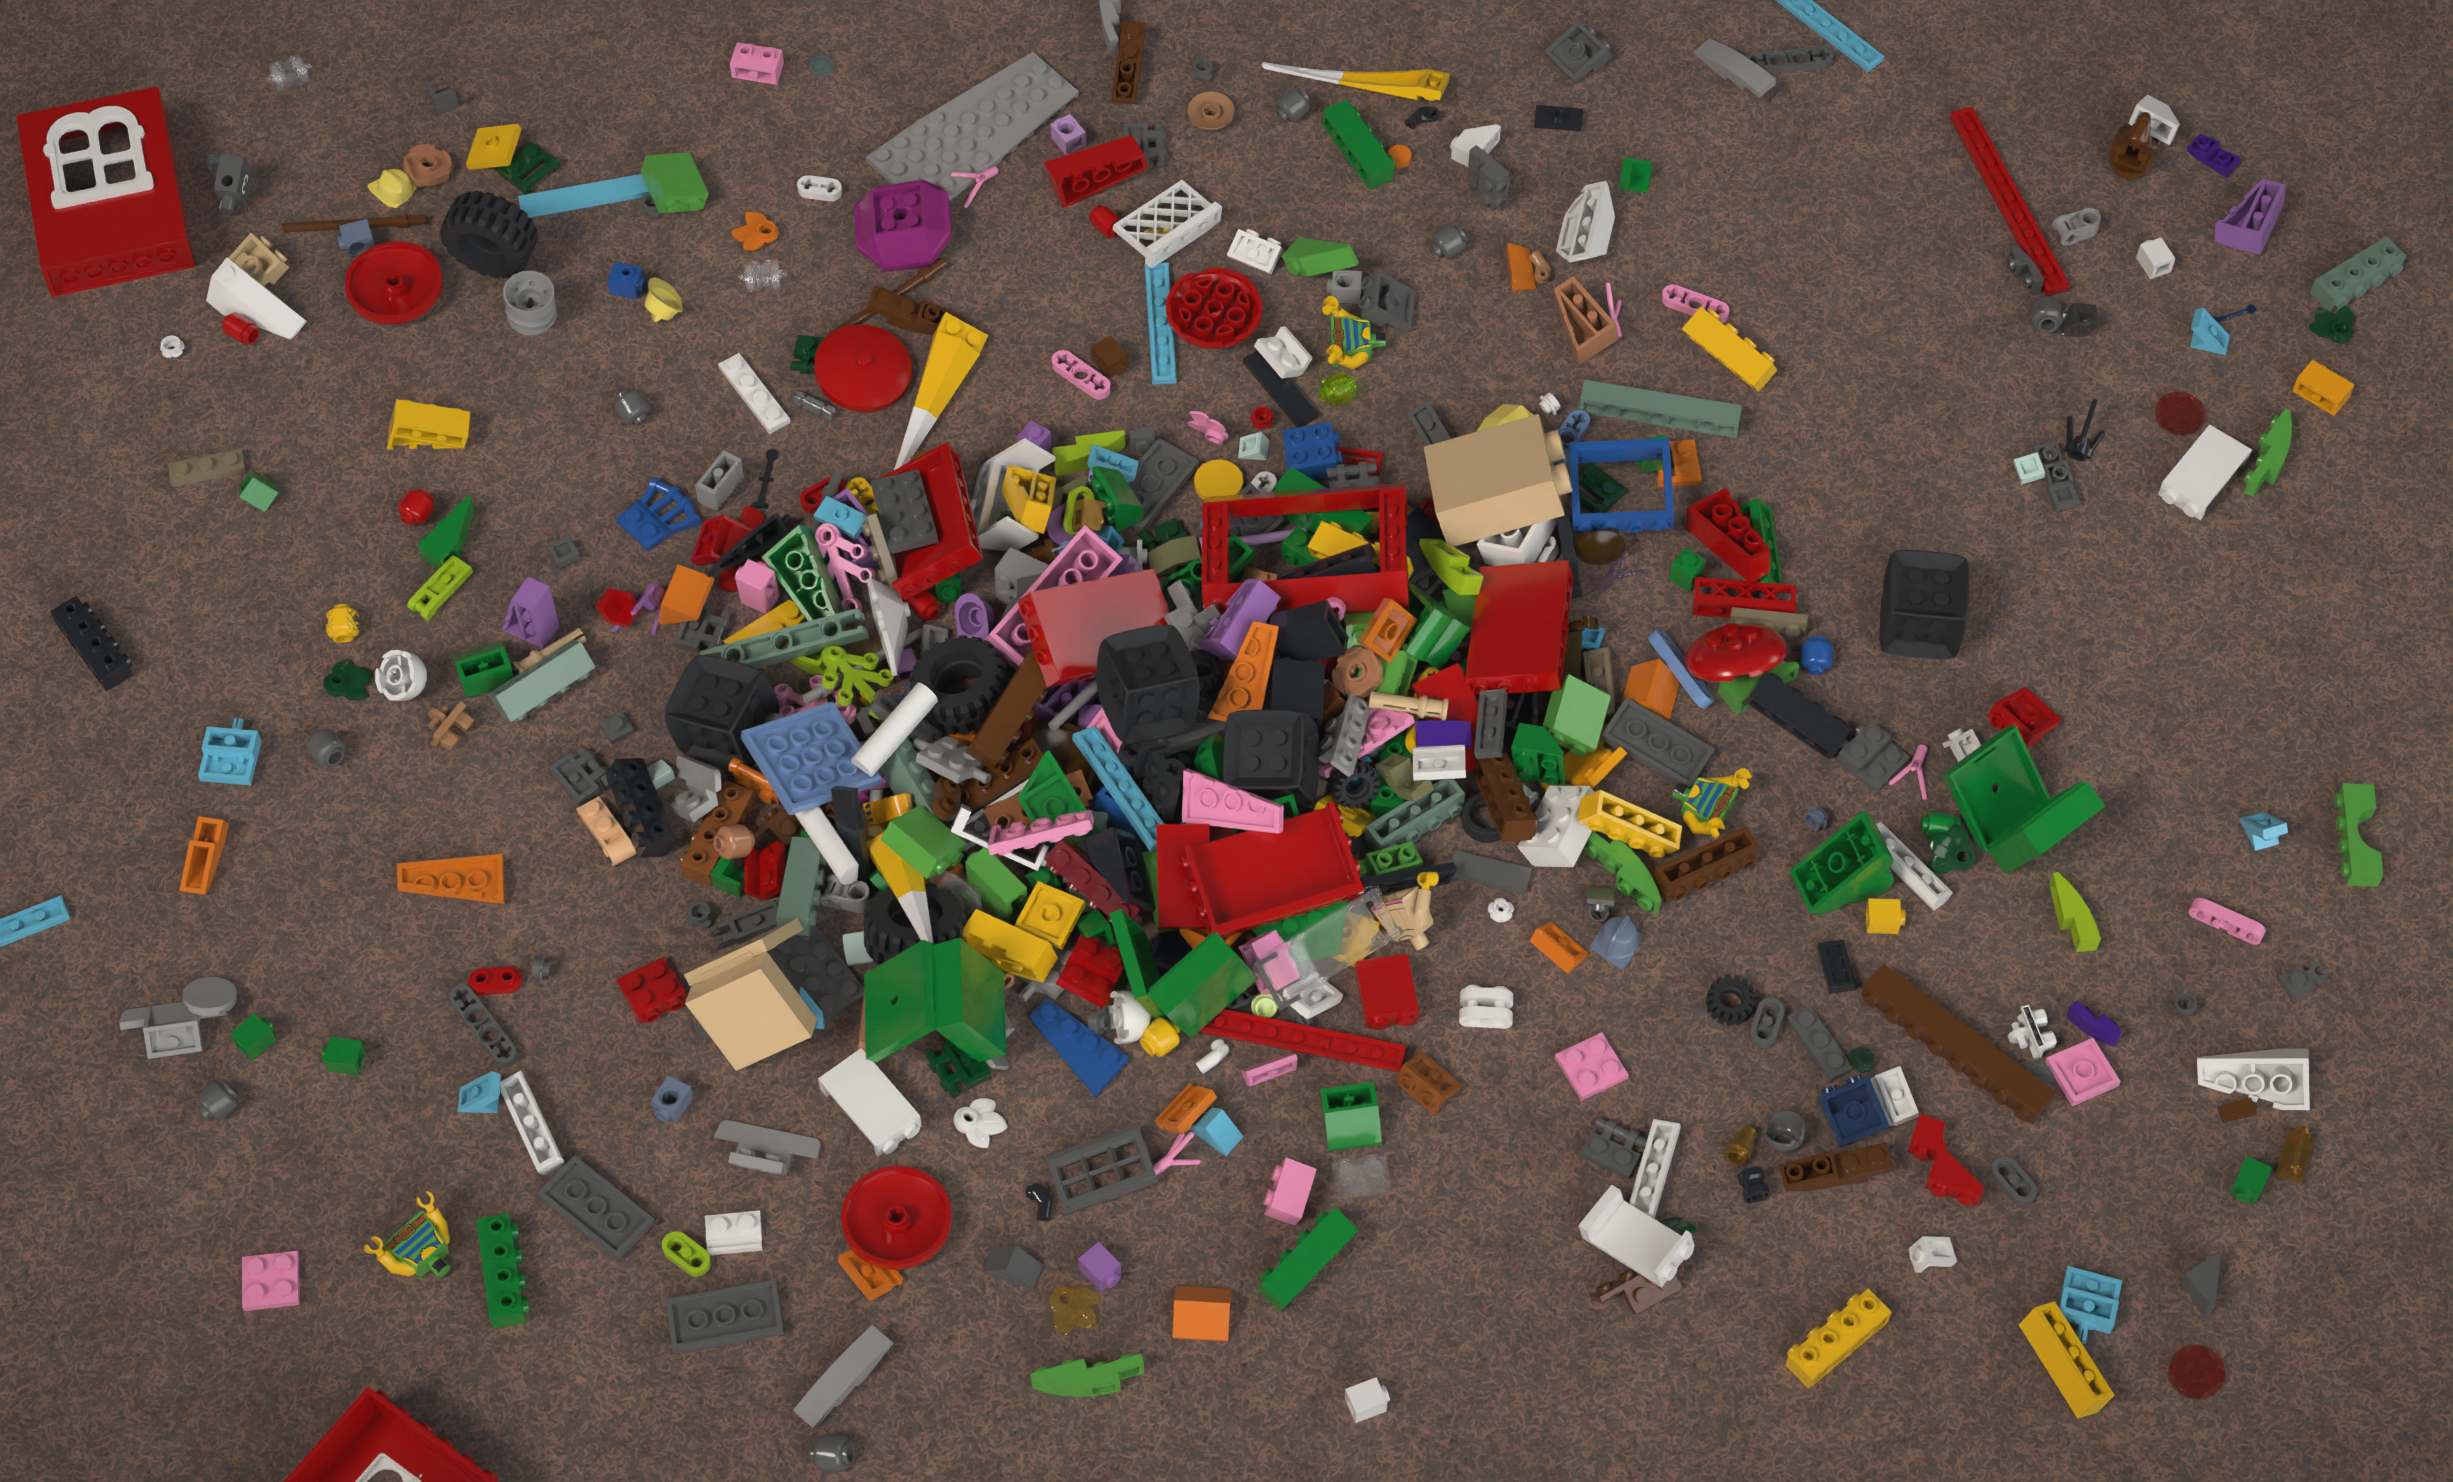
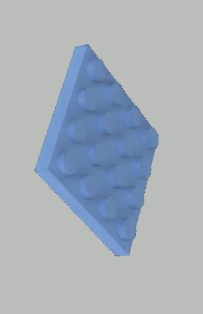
M834 702L826 703L741 732L740 738L789 816L833 801L831 789L835 786L858 788V792L881 785L882 777L878 771L871 777L851 762V758L862 746Z

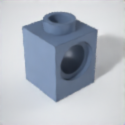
M367 219L339 226L341 235L337 236L341 250L346 249L348 257L359 255L375 246Z
M667 1076L651 1100L654 1115L664 1122L671 1120L677 1123L694 1098L691 1086ZM668 1100H677L674 1104H665Z

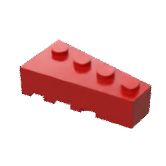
M1133 135L1044 162L1051 189L1062 208L1078 203L1148 169L1145 155Z
M1727 488L1687 507L1686 530L1747 582L1751 583L1769 573L1770 549L1759 533L1752 529L1747 516H1743L1740 512V506L1736 500L1733 501Z

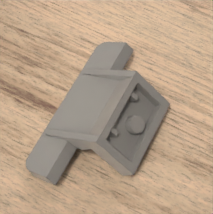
M678 755L676 758V773L678 777L686 780V785L690 791L676 796L675 801L669 806L676 815L694 823L718 806L716 792L722 789L721 774L719 769L686 755Z
M183 1002L126 1010L121 1014L119 1024L120 1030L143 1027L147 1057L151 1059L203 1051L199 1024L201 1019L225 1016L227 1012L224 1009L220 1011L219 1015L201 1016L188 1011V1007L183 1005Z
M730 1120L722 1121L714 1135V1138L739 1143L736 1153L730 1152L728 1163L783 1176L787 1175L793 1154L818 1159L821 1148L820 1141L816 1138Z

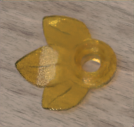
M1058 1287L1053 1290L1049 1297V1304L1054 1311L1052 1321L1055 1328L1064 1336L1071 1332L1073 1326L1082 1329H1094L1096 1327V1315L1092 1306L1099 1302V1295L1087 1287H1078L1073 1290L1067 1287ZM1065 1296L1068 1299V1303L1062 1304L1059 1297Z

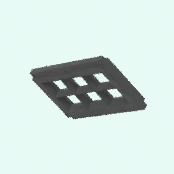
M1138 1124L1045 1157L1065 1216L1158 1183ZM1134 1142L1138 1154L1117 1162L1113 1148ZM1107 1151L1111 1164L1090 1171L1086 1158ZM1140 1159L1144 1172L1123 1179L1119 1166ZM1081 1161L1084 1174L1063 1180L1060 1167ZM1114 1169L1118 1182L1096 1189L1092 1176ZM1086 1178L1091 1191L1070 1198L1065 1185Z

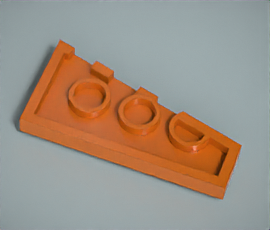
M1253 621L1208 718L1226 722L1228 714L1231 712L1263 710L1279 626Z
M502 854L397 863V887L401 892L505 904L504 858Z

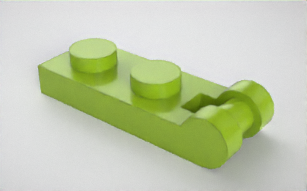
M452 555L410 598L407 607L413 612H420L421 617L429 621L436 614L440 606L473 573L472 567ZM426 598L430 600L427 604L423 603Z

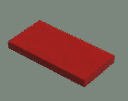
M1456 663L1412 684V688L1417 698L1425 695L1428 699L1442 701L1444 698L1449 699L1446 721L1471 722L1472 747L1465 749L1466 773L1475 769L1477 761L1474 748L1479 703L1469 683H1466L1465 675L1459 664ZM1428 717L1429 721L1441 720V718Z
M1156 824L1158 929H1206L1204 920L1200 921L1196 912V905L1198 903L1195 895L1192 896L1189 892L1187 881L1190 879L1187 870L1183 871L1181 868L1179 855H1181V850L1184 846L1190 845V848L1210 842L1209 824Z

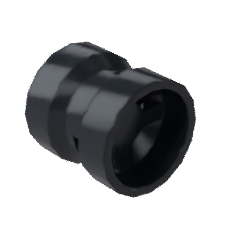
M1761 1167L1747 1168L1737 1174L1738 1183L1744 1189L1742 1195L1745 1203L1763 1201L1771 1195L1768 1185L1764 1183L1765 1174Z

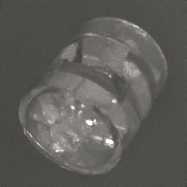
M299 53L287 57L286 62L278 60L268 64L270 77L266 78L267 83L272 81V83L276 84L278 93L291 89L292 84L300 86L310 82L307 72L312 66L311 64L306 65Z
M779 259L765 260L763 265H760L758 261H744L745 272L743 275H739V280L746 282L747 293L759 292L763 287H766L768 291L781 290L780 281L784 276H787V271L782 272V269L780 270Z

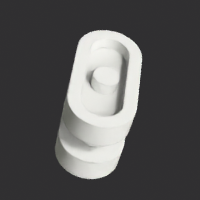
M1469 985L1460 991V1005L1463 1008L1459 1011V1023L1462 1026L1502 1029L1512 1026L1513 1013L1509 1009L1513 1006V993L1506 987L1483 988L1478 985Z

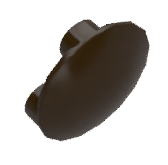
M1611 527L1606 530L1593 532L1583 531L1579 535L1576 554L1586 564L1606 565L1620 559L1625 552L1626 544L1616 528Z

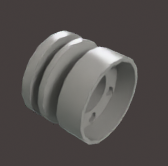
M531 270L514 274L506 281L503 288L507 321L511 328L520 334L528 336L538 335L547 331L557 318L554 285L551 280L544 274Z

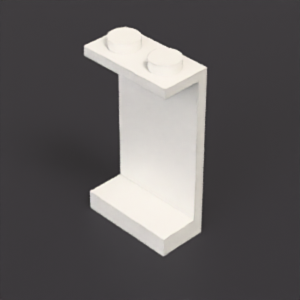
M2209 424L2164 479L2158 495L2166 503L2174 504L2183 509L2184 513L2189 517H2196L2201 520L2207 506L2236 470L2246 465L2252 449Z
M962 804L952 824L951 832L988 848V838L964 828L971 814V808ZM1042 842L1035 859L1015 850L1003 856L1038 871L1040 865L1045 867L1047 862L1044 858L1051 850H1048V843Z
M862 1048L818 1078L820 1090L826 1097L828 1095L833 1097L874 1145L875 1154L878 1157L884 1153L886 1155L892 1153L898 1147L899 1142L905 1138H913L922 1126L921 1118L917 1111L873 1061L866 1060V1053Z
M1613 1185L1608 1188L1578 1225L1583 1239L1661 1288L1667 1280L1673 1279L1678 1266L1683 1260H1687L1692 1255L1695 1246L1690 1232L1686 1230L1682 1236L1624 1201L1621 1190Z

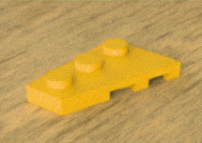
M787 600L723 642L725 645L801 624L806 621V617L795 602ZM785 640L780 644V650L784 647L788 640Z

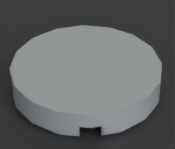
M219 977L196 979L183 989V1005L187 1006L188 1011L201 1016L219 1015L220 1011L226 1009L227 1012L234 1007L237 1002V989L233 983Z

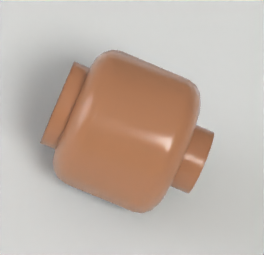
M735 824L719 828L713 843L719 855L724 859L730 860L748 856L754 847L755 840L753 833L745 825Z

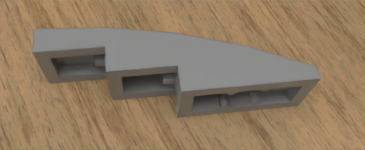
M1099 0L1101 26L1109 53L1119 52L1118 36L1116 33H1120L1118 14L1121 13V0Z
M1709 38L1693 51L1694 55L1723 79L1727 80L1729 78L1742 90L1745 87L1748 88L1758 98L1776 85V78L1741 53Z
M871 1325L828 1368L793 1411L812 1428L816 1429L834 1407H838L855 1386H859L866 1379L894 1342L876 1326Z

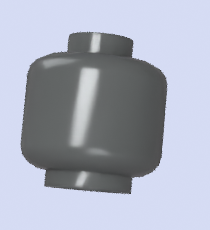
M1289 88L1277 98L1276 105L1278 109L1276 113L1284 122L1287 119L1291 122H1297L1309 112L1311 100L1301 88Z
M1446 224L1432 234L1434 244L1431 245V248L1438 257L1443 255L1446 259H1451L1466 248L1465 241L1467 237L1457 224L1454 226Z
M2043 297L2033 303L2031 307V321L2037 331L2051 333L2061 327L2063 323L2062 306L2055 298Z
M629 388L617 395L614 409L626 425L636 424V426H640L648 420L649 417L647 415L651 410V406L639 390Z
M321 729L310 736L307 743V752L318 765L323 767L335 766L344 758L346 746L333 730Z
M213 1080L198 1094L197 1099L200 1106L197 1109L208 1120L211 1117L222 1120L237 1107L238 1100L236 1097L239 1094L226 1080L222 1082Z
M837 1434L821 1435L816 1443L812 1445L810 1451L811 1460L823 1472H842L853 1463L855 1455L853 1443L846 1436Z

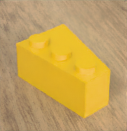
M396 399L389 423L387 449H394V445H409V449H417V445H433V449L465 448L469 433L470 411Z
M1008 464L1001 492L1018 523L1035 533L1044 534L1052 508L1056 478Z

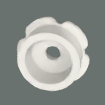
M173 335L165 337L160 346L162 355L166 358L179 357L185 348L183 341Z
M1547 393L1544 397L1540 396V408L1547 415L1551 412L1553 415H1556V411L1561 408L1557 399L1551 393Z
M1503 898L1495 899L1488 906L1490 917L1496 922L1510 920L1514 911L1512 903L1506 902Z

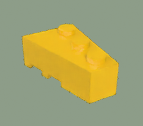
M975 909L963 928L962 937L964 941L1006 973L1043 983L1058 959L1052 944L1048 940L1036 937L978 909Z

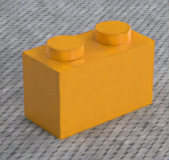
M2312 360L2297 377L2292 391L2335 416L2350 398L2354 384L2329 370L2326 366Z

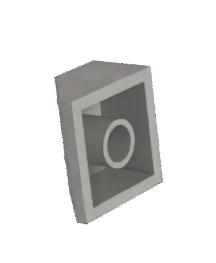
M1010 547L995 567L996 598L1004 604H1008L1009 599L1021 598L1049 565Z

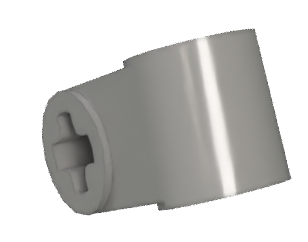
M2085 208L2074 213L2059 216L2053 221L2052 228L2060 235L2061 244L2067 246L2094 237L2098 232L2101 215L2094 208Z
M836 875L827 876V886L824 894H821L820 903L823 906L834 909L864 913L867 903L871 899L868 885L862 881H855L844 885L841 884ZM858 896H864L861 899H855Z

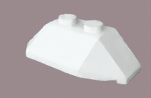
M1606 181L1585 185L1581 191L1582 194L1575 199L1565 213L1556 252L1569 263L1607 253L1615 215L1609 186Z

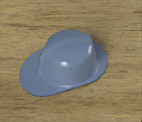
M1630 916L1613 917L1600 928L1590 948L1617 968L1622 969L1630 962L1642 939L1641 932L1637 931L1636 926L1630 920Z

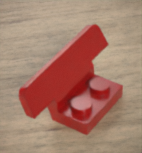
M746 506L743 508L739 522L727 515L704 520L690 561L696 566L711 562L716 563L740 539L762 523L763 514L751 506ZM747 560L723 571L717 588L731 593L738 591L735 575L737 570L744 566Z

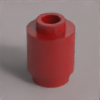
M1096 206L1089 214L1091 224L1107 239L1117 238L1119 235L1113 231V225L1120 221L1121 218L1107 206Z
M237 312L227 315L222 322L223 332L242 344L251 345L259 337L260 330L256 324Z
M928 589L906 600L909 607L923 621L935 620L941 613V602Z

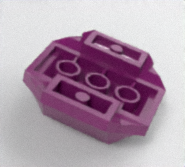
M926 180L878 186L874 190H870L864 198L854 205L856 247L862 255L884 272L929 267L935 263L938 255L952 238L948 192Z

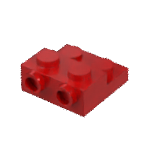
M2026 686L1995 702L1987 715L1990 719V724L1996 729L2003 730L2008 725L2017 726L2027 748L2038 743L2044 734L2057 728L2062 721L2057 714Z
M1080 935L1056 985L1103 1008L1124 968L1120 949L1114 947L1108 949L1102 946L1096 937L1086 938Z
M664 956L616 979L639 1024L654 1022L660 1017V1014L669 1010L676 1011L680 1009L687 999L684 988L675 972H672Z

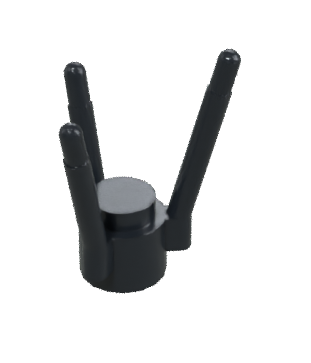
M2097 399L2092 400L2081 436H2076L2075 439H2072V416L2067 417L2066 446L2064 451L2067 452V456L2071 459L2081 462L2085 461L2086 458L2091 459L2094 449L2105 435V431H2101L2091 445L2086 438Z

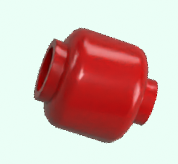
M420 488L407 491L397 506V510L401 514V521L409 526L413 524L424 525L435 509L434 498Z

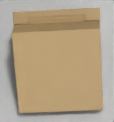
M798 918L722 952L684 974L689 986H691L685 1004L736 1071L812 1037L817 1018L767 952L803 930Z

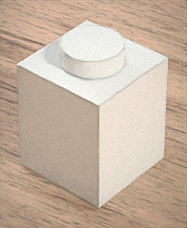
M2161 237L2155 240H2147L2140 244L2136 257L2150 279L2171 272L2175 257Z
M1377 1377L1345 1389V1401L1355 1423L1387 1411V1402L1390 1401V1397L1385 1385L1380 1386Z

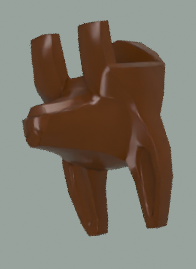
M2143 112L2133 125L2126 123L2121 126L2115 135L2114 143L2110 150L2109 164L2119 178L2131 180L2145 175L2152 164L2153 157L2159 150L2160 140L2151 136V116L2148 112Z

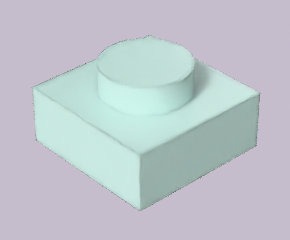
M2038 452L2014 459L2013 464L2021 485L2045 478V471Z

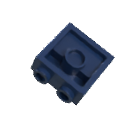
M1861 1074L1846 1080V1086L1838 1089L1836 1085L1829 1086L1821 1090L1822 1095L1817 1098L1839 1148L1890 1128L1869 1076L1863 1079Z

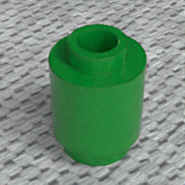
M1928 811L1926 815L1921 817L1920 830L1925 831L1926 837L1936 833L1948 835L1953 824L1960 826V817H1955L1952 813Z

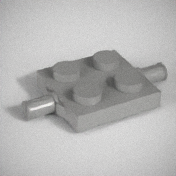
M945 736L935 743H928L918 737L913 742V747L921 750L917 753L915 762L957 784L970 778H975L984 784L989 783L991 774L981 770L986 766L967 754L965 751L968 747L958 742L957 739Z
M1077 931L1067 940L1062 950L1054 946L1052 947L1058 959L1043 983L1020 977L1027 984L1017 994L1021 1000L1023 999L1026 1002L1035 991L1055 1000L1063 992L1064 988L1056 985V982L1079 939Z

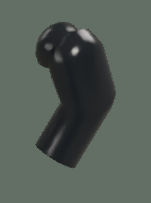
M1419 107L1405 121V125L1413 130L1419 123L1436 121L1440 112L1436 107Z
M1033 1183L1027 1186L1025 1190L1026 1197L1030 1200L1035 1199L1039 1204L1037 1220L1050 1221L1053 1203L1052 1196L1042 1184Z

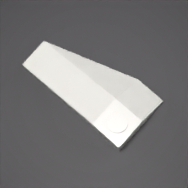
M229 258L223 261L211 277L206 301L224 316L237 312L254 322L258 328L290 340L297 335L307 322L246 270Z
M869 578L866 581L873 618L891 674L895 676L898 674L908 630L906 617L911 616L908 602L902 601L901 595L897 591Z
M2272 1049L2197 1057L2198 1085L2228 1094L2235 1090L2248 1094V1098L2251 1097L2254 1102H2257L2258 1098L2274 1102L2273 1108L2280 1110H2310L2309 1049Z

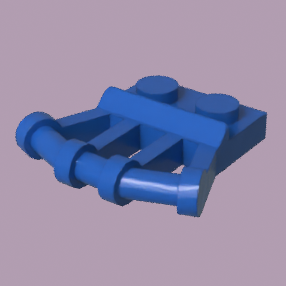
M657 477L651 479L648 489L640 500H635L634 505L616 517V522L647 552L672 534L702 523L700 516L695 513L692 505L693 501L688 496L682 495V490L678 486L665 484ZM656 491L666 494L650 507L647 506ZM672 501L678 503L677 506L662 517L656 514ZM685 512L686 520L667 525L681 513Z

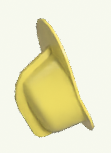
M399 169L383 170L380 179L368 184L372 194L384 204L393 208H397L400 204L406 202L417 189L412 184V180H410L408 175Z
M651 278L649 280V292L644 306L651 313L655 323L660 319L669 321L678 312L683 311L682 299L673 286L659 278Z

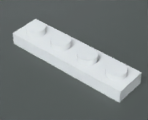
M740 353L718 364L721 372L769 434L790 423L788 415Z

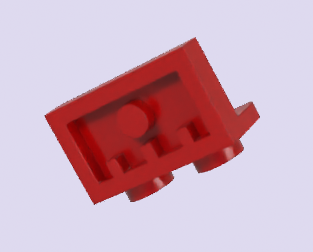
M776 841L762 850L753 848L749 855L745 857V894L760 900H768L781 892L785 875L784 843Z

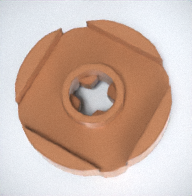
M420 144L412 147L409 150V154L404 157L403 170L412 180L414 186H433L444 183L449 179L452 162L445 150L442 149L441 152L435 149V145ZM424 163H428V165H433V166H431V167H425V166H424Z
M1352 647L1345 651V655L1339 656L1336 660L1338 664L1336 670L1333 669L1332 672L1333 683L1338 691L1346 696L1353 693L1359 698H1364L1370 695L1371 691H1375L1376 688L1382 685L1384 680L1382 662L1372 651L1362 647ZM1356 668L1362 670V673L1358 678L1353 677V675L1356 673Z

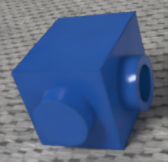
M614 262L607 279L610 294L638 299L640 291H645L647 283L646 278L643 276L642 267Z

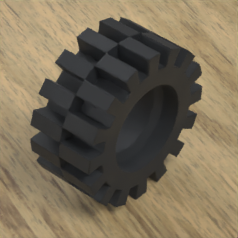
M1198 650V654L1190 651L1197 672L1207 674V676H1198L1201 698H1205L1206 693L1212 696L1214 691L1216 693L1219 691V687L1222 684L1221 660L1218 661L1216 655L1211 657V652L1207 651L1206 655L1202 654L1203 650Z
M1359 759L1358 762L1356 761L1354 772L1350 777L1338 769L1337 772L1332 771L1330 774L1333 779H1329V784L1331 785L1329 788L1343 807L1348 806L1349 809H1353L1355 805L1357 809L1362 808L1361 803L1364 802L1365 805H1368V799L1374 800L1376 797L1373 792L1378 793L1379 791L1377 786L1380 785L1378 776L1369 763L1364 762L1363 759ZM1358 777L1363 778L1359 786L1346 790V786L1351 780Z
M1725 975V980L1720 976L1716 982L1713 981L1711 983L1706 998L1708 1013L1711 1012L1713 1019L1719 1018L1718 1023L1722 1024L1723 1021H1727V1026H1731L1732 1022L1740 1025L1741 1020L1745 1022L1752 1015L1756 994L1752 992L1753 986L1751 984L1746 986L1747 980L1745 978L1740 982L1737 975H1735L1734 979H1730V975ZM1726 993H1733L1740 998L1741 1004L1738 1007L1730 1008L1723 1005L1720 998Z

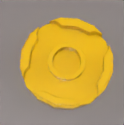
M1222 459L1208 461L1202 464L1196 471L1194 476L1195 491L1203 500L1206 497L1237 495L1243 488L1242 472L1230 461Z

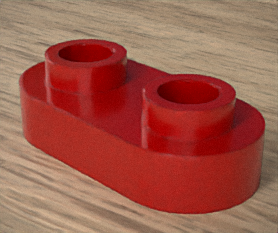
M831 476L801 493L800 505L803 511L815 514L822 500V491L829 484ZM841 479L837 488L838 494L846 489L843 479ZM811 501L817 502L815 504H809V502Z
M512 966L479 968L474 970L468 978L469 987L476 995L481 996L514 993L520 989L523 982L520 971ZM506 976H512L510 980H504ZM480 978H486L483 982H477Z

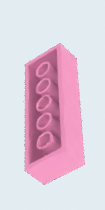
M1084 525L1022 597L1033 591L1070 585L1074 582L1080 583L1107 578L1123 558ZM1018 602L984 639L992 643L994 648H997L1001 653L1003 660L1015 670L1018 669L1032 647L1031 640L1027 635L1025 622L1019 612Z

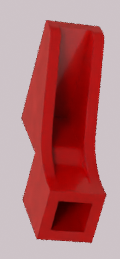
M1920 1114L1908 1152L1912 1153L1919 1160L1926 1161L1930 1159L1934 1161L1925 1189L1930 1190L1933 1195L1938 1197L1949 1196L1955 1198L1960 1204L1965 1206H1978L1983 1193V1186L1947 1151L1943 1139L1946 1122Z

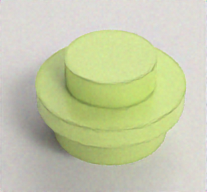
M1260 993L1251 1002V1010L1256 1016L1271 1018L1278 1009L1276 999L1269 993L1263 995Z

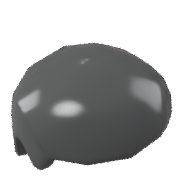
M1790 1110L1774 1112L1772 1119L1768 1123L1766 1122L1764 1126L1765 1143L1773 1150L1783 1153L1799 1148L1805 1139V1120L1799 1113Z

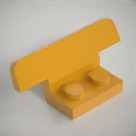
M1605 722L1603 723V727H1602V730H1601V734L1603 733V731L1605 730V728H1606L1607 725H1608V724L1605 723ZM1600 737L1596 750L1591 753L1577 756L1569 751L1564 756L1566 782L1568 781L1574 786H1590L1594 788L1627 752L1621 746L1612 752L1603 746L1605 742L1600 740ZM1540 782L1541 788L1545 792L1547 791L1548 787L1551 786L1546 783Z

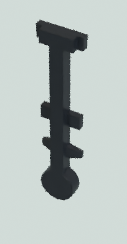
M770 449L766 452L768 462L764 477L759 476L758 481L763 482L758 502L752 503L751 507L768 509V505L763 503L768 482L774 481V478L769 477L773 468V461L778 458V452L775 449Z

